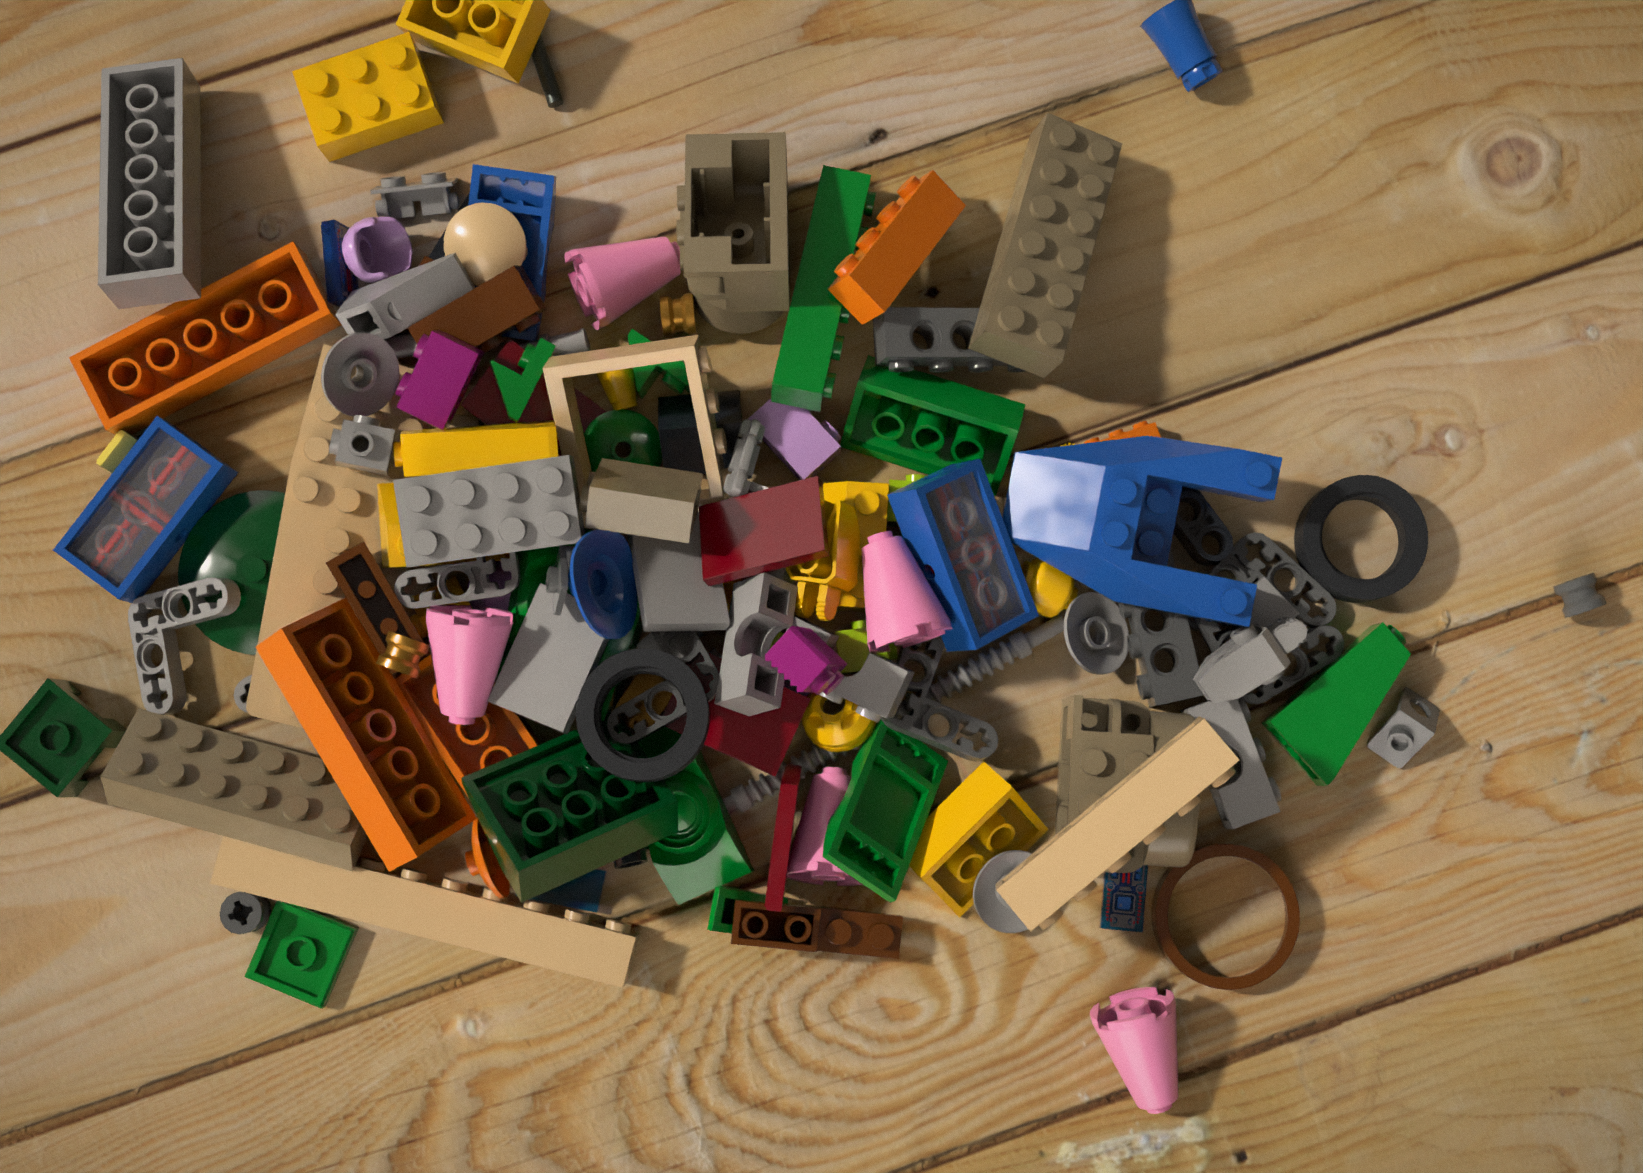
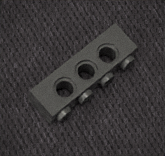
M888 307L884 313L873 319L875 366H889L890 372H909L914 370V366H929V371L934 373L952 371L954 366H968V371L974 373L991 371L993 366H1007L1008 372H1027L968 349L980 308ZM913 333H918L924 337L927 343L926 350L920 349L915 345ZM953 333L959 334L964 338L966 343L965 350L955 345Z
M1170 547L1167 567L1175 568ZM1118 602L1122 618H1128L1132 634L1127 635L1130 656L1132 659L1138 658L1141 675L1136 676L1140 698L1142 700L1147 699L1149 707L1204 696L1193 680L1199 665L1187 616L1155 610L1163 618V627L1159 632H1154L1148 629L1144 622L1145 613L1148 610L1154 609ZM1158 650L1168 652L1173 659V666L1168 673L1159 671L1154 665V656Z

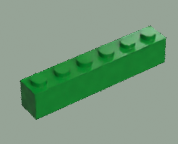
M823 165L772 381L771 402L820 412L823 397H832L836 373H831L829 370L832 360L840 361L845 336L837 334L840 323L848 324L850 312L835 298L828 288L838 276L834 272L835 268L848 255L856 254V251L859 250L855 245L856 242L869 229L862 226L864 216L872 217L876 199V192L869 191L871 175Z

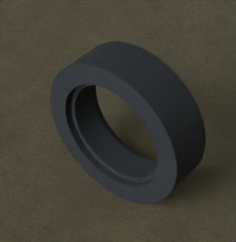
M1356 475L1332 483L1315 494L1307 502L1296 523L1294 548L1300 567L1327 590L1333 598L1344 602L1363 603L1394 594L1414 579L1421 569L1427 554L1428 529L1421 508L1405 489L1382 477ZM1362 500L1373 503L1389 515L1396 527L1398 534L1396 557L1391 566L1376 578L1358 579L1348 576L1339 571L1330 562L1325 553L1322 541L1324 523L1330 512L1342 502Z
M639 648L615 654L593 670L580 691L576 708V721L579 736L585 749L601 767L619 778L633 782L648 783L664 780L676 775L697 757L709 731L710 710L704 688L688 665L669 653L655 649ZM638 674L657 675L670 681L681 692L687 710L686 725L679 740L668 751L651 758H633L617 751L608 742L601 722L602 707L612 688L622 680Z

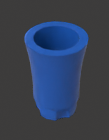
M1174 0L1156 11L1140 25L1167 60L1177 79L1182 80L1188 92L1205 85L1223 71L1216 60L1217 54L1206 36L1192 0Z

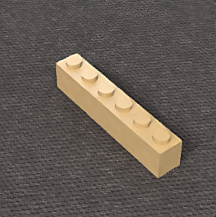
M1199 716L995 884L996 891L1030 932L1038 925L1042 930L1048 928L1062 916L1063 912L1060 910V907L1071 898H1074L1077 902L1082 900L1097 887L1094 879L1108 869L1111 873H1114L1123 867L1132 858L1129 851L1141 841L1148 845L1157 839L1166 830L1163 823L1177 812L1182 817L1196 807L1201 801L1197 796L1210 784L1214 788H1218L1229 780L1236 772L1232 766L1239 761L1238 757L1206 719Z

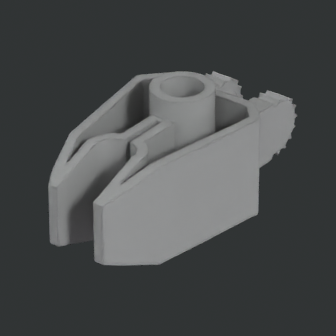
M1283 616V618H1278L1277 622L1274 621L1267 627L1257 623L1253 624L1252 622H1250L1249 627L1240 626L1230 634L1231 639L1205 658L1193 680L1205 698L1211 700L1213 704L1241 698L1261 684L1268 685L1284 674V670L1291 663L1286 654L1298 647L1300 642L1303 643L1304 639L1306 640L1308 635L1307 625L1297 619Z

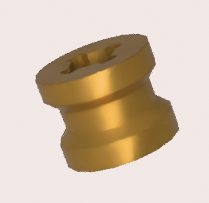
M685 293L681 298L675 299L669 295L660 296L664 337L673 336L678 331H685L689 335L697 334L693 294Z
M388 631L386 636L387 649L385 653L379 655L376 664L418 679L421 671L418 666L420 658L427 654L430 646Z

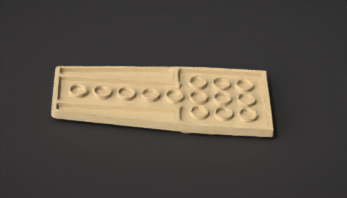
M323 344L290 464L257 645L281 628L346 598L326 562L363 541L393 591L397 578L404 572L435 567V565L382 568L377 484L393 483V480L417 476L404 477L403 466L395 467L393 448L387 476L336 466V455L329 454L333 429L341 430L343 419L353 421L354 417L336 410L329 403L323 392L321 383L322 366L327 353L332 348V346ZM399 365L398 385L406 372L412 374L414 369ZM356 366L351 371V379L356 375ZM469 384L461 403L472 390L474 385ZM395 393L381 410L367 416L380 420L379 427L394 429V442L401 441L400 434L402 431L437 428L396 408L401 397ZM459 405L450 427L478 426L479 419ZM411 577V584L404 587L406 594L416 596L426 591L429 583L419 584L416 577ZM403 606L409 618L416 614L414 608ZM256 649L246 704L248 714L303 728Z

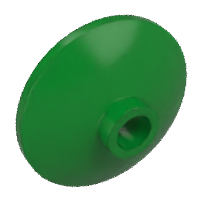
M625 409L605 412L595 418L584 432L593 472L597 471L602 458L657 467L661 465L662 452L659 432L650 420L637 412ZM619 442H625L630 446L631 452L628 457L621 458L616 454L615 447Z

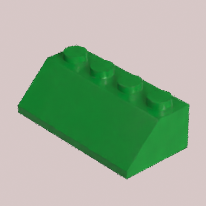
M868 355L857 382L840 446L928 475L951 464L980 459L992 492L996 496L1019 432L1026 404L915 369L902 373L890 372L889 366H875V357Z

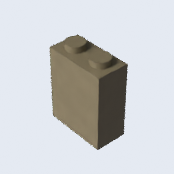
M602 458L597 471L589 472L587 486H583L579 510L587 512L585 528L689 543L698 514L703 474Z

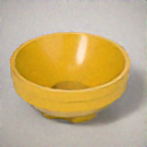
M810 692L807 696L811 700L803 715L802 723L807 736L821 749L829 752L849 751L865 742L876 726L877 722L856 713L858 705L845 699L844 708L839 713L828 715L822 709L827 698L819 694L817 695L815 692Z

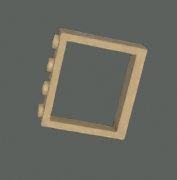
M699 335L552 356L548 359L542 369L562 456H574L580 497L583 486H587L589 472L592 469L571 377L684 360L709 489L701 490L699 506L729 498L728 494L723 490L727 474L732 473L728 471L729 468L724 467L722 457L723 453H727L726 435L723 428L717 429L714 414L719 413V399L716 388H709L706 373L712 371L711 357L708 356L707 347L701 348ZM582 512L584 528L587 512Z

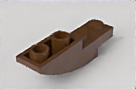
M735 900L731 944L899 959L903 924L902 915L783 903L782 911L777 912L766 910L764 901Z

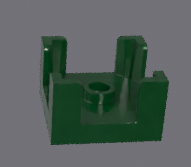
M47 678L0 735V751L57 798L77 797L89 783L87 779L79 778L104 748H117L127 729L115 719L102 718L76 697L80 696L82 692L69 681Z

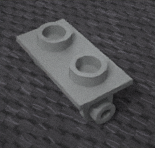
M446 172L422 174L421 182L406 183L405 176L380 179L381 186H376L370 190L371 194L381 193L382 200L375 201L377 216L394 218L415 217L414 201L419 200L421 201L423 216L451 214L452 209L460 208L458 193L450 192V186L455 185L458 182V178L447 179Z

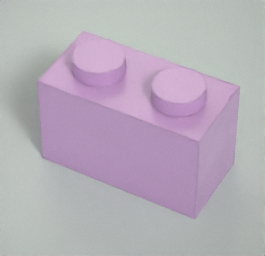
M770 398L748 420H758L765 426L763 442L798 480L815 477L841 453V446L838 444L841 436L826 420L820 424L810 413L811 410L771 402Z

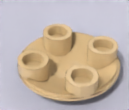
M475 203L461 209L450 220L444 235L445 256L456 253L471 281L476 286H480L514 265L521 266L528 254L526 237L520 222L510 211L492 203Z

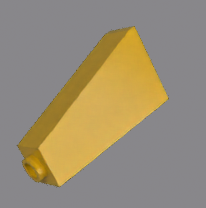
M554 420L450 427L444 430L439 428L408 430L401 432V441L393 442L395 467L403 466L404 477L424 476L558 457L557 432Z

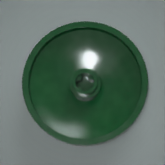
M256 490L236 494L219 502L197 521L183 545L178 566L179 586L206 578H229L239 587L241 600L238 608L233 613L195 624L204 635L229 650L256 655L255 647L258 644L285 493ZM220 590V593L217 595L204 597L206 602L217 603V600L222 598V591ZM183 595L181 599L187 613H189L190 601L186 595Z

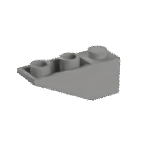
M453 253L351 291L335 315L348 335L364 332L387 339L476 287L457 254Z

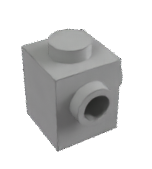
M354 415L353 421L343 419L341 430L333 429L329 454L336 455V466L387 476L395 430L379 427L380 420Z

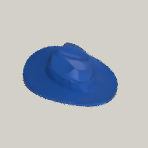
M599 529L590 531L582 536L573 548L570 559V572L568 573V586L588 626L600 637L619 639L627 635L631 630L637 612V589L632 553L626 539L620 533Z

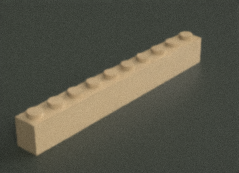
M226 836L222 838L210 884L622 988L628 982L640 935L630 932L632 925L629 923L607 919L606 925L590 922L591 914L566 909L565 915L548 911L550 904L539 900L529 899L524 901L523 905L508 901L509 895L500 899L489 888H484L483 894L467 891L468 883L455 879L443 878L442 884L426 880L428 873L415 869L403 868L401 874L385 870L386 866L383 861L362 857L361 863H356L352 872Z

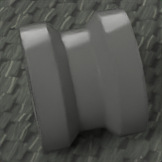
M1594 572L1553 586L1555 594L1562 597L1564 602L1562 612L1565 618L1607 604L1604 596L1598 594L1596 590L1597 578Z
M236 892L226 897L221 904L220 920L223 926L231 933L240 935L258 931L267 924L271 915V905L265 897L246 892Z

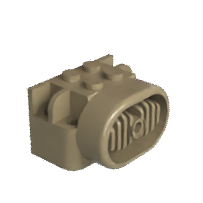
M786 132L687 134L685 138V185L677 186L678 211H681L680 220H677L676 223L677 245L680 246V269L684 271V278H687L688 288L693 294L695 307L707 323L719 330L736 334L762 330L774 323L784 311H789Z
M1073 695L1062 699L1055 835L1192 723L1195 718L1187 713L1150 711L1144 704L1136 701L1111 698H1083V695ZM1199 804L1182 817L1177 812L1163 823L1166 830L1150 844L1145 845L1141 841L1129 851L1132 858L1117 870L1116 873L1134 872L1141 868L1142 865L1179 868L1188 865L1196 844Z

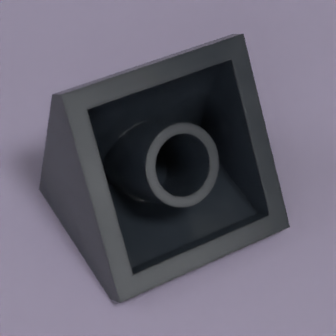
M740 390L717 392L720 410L719 413L714 415L717 429L723 428L726 435L727 453L722 454L725 468H729L736 440L742 438L738 436L743 421ZM691 394L658 397V432L664 468L702 473L703 476L707 475Z

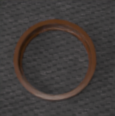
M1215 843L1195 848L1191 861L1185 867L1167 868L1154 892L1151 920L1159 948L1167 960L1179 972L1204 986L1222 990H1236L1263 982L1283 966L1297 941L1300 911L1297 896L1291 882L1275 862L1262 853L1245 846ZM1214 857H1239L1258 865L1275 881L1284 901L1285 927L1276 951L1261 967L1241 976L1220 977L1197 969L1178 951L1169 930L1168 907L1176 884L1193 866Z

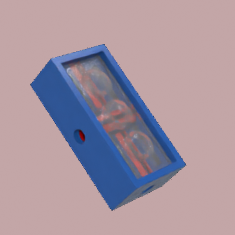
M156 416L53 551L117 599L133 603L135 599L145 595L185 543L193 526L211 509L238 472L178 427Z
M980 459L951 464L887 494L904 541L951 621L953 629L945 630V634L941 635L947 652L977 650L1039 616Z

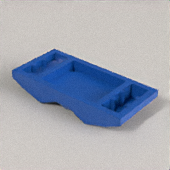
M473 164L468 206L475 203H492L507 209L517 218L523 228L528 249L527 257L521 266H523L544 303L548 253L554 228L556 176ZM542 313L538 314L540 320L542 319ZM541 321L524 332L519 333L517 328H514L502 336L535 341L538 339Z

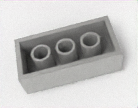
M571 455L393 480L406 567L574 544L585 535L582 511L579 510L580 496L574 456Z

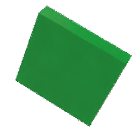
M276 901L244 977L323 1009L327 1005L359 928L313 909Z

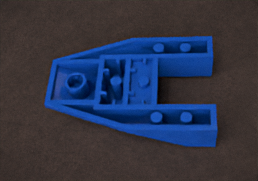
M1154 436L1015 452L1002 518L1012 544L1114 602L1234 626L1249 627L1257 584L1167 567L1182 487L1257 502L1271 501L1275 499L1282 457Z

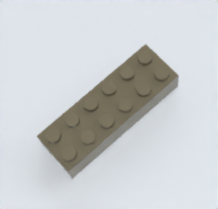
M1047 113L1033 130L1026 147L968 349L1043 378L1063 362L1123 143L1050 113Z
M139 708L101 775L106 799L110 805L352 872L368 838L321 758Z

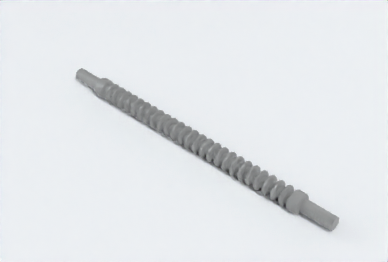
M1058 615L1025 634L1017 632L1009 637V643L1005 644L1001 641L999 649L995 650L993 647H990L988 655L979 653V659L974 661L970 658L968 666L964 667L962 664H959L958 671L954 673L952 670H948L946 678L938 676V682L935 684L931 683L926 698L941 704L942 697L952 698L951 693L956 690L958 693H961L962 686L972 687V681L975 679L979 682L983 681L984 674L987 673L989 676H992L994 674L993 669L1003 670L1004 663L1008 662L1012 665L1015 662L1014 658L1017 656L1019 659H1023L1031 655L1032 648L1064 631V619L1061 615ZM906 699L901 701L894 716L898 720L904 715L910 714V712L904 709ZM813 744L811 752L807 753L805 750H802V756L800 758L791 756L789 764L802 766L800 778L804 779L807 771L810 770L812 773H815L816 766L826 767L827 760L831 759L833 762H836V756L840 753L846 756L847 751L829 752ZM782 762L776 777L770 774L765 776L763 773H760L758 781L749 779L748 786L745 787L743 784H740L731 789V795L723 799L729 814L738 809L744 812L754 806L753 801L758 800L762 802L764 800L763 796L767 793L769 796H773V790L776 788L780 789L784 767L787 764Z

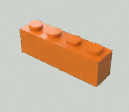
M934 170L919 179L913 175L905 181L897 190V193L900 195L898 201L889 203L876 217L880 222L876 228H870L858 239L855 245L859 250L856 254L848 255L834 270L838 276L829 286L828 290L862 325L888 309L966 206Z

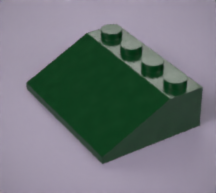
M619 717L622 724L616 728L617 732H626L629 736H632V733L621 717ZM607 719L601 721L604 734L613 748L629 757L648 758L638 743L628 745L614 740L608 732ZM578 729L461 778L465 791L499 865L521 903L678 832V800L665 781L633 782L611 774L589 755L581 741Z

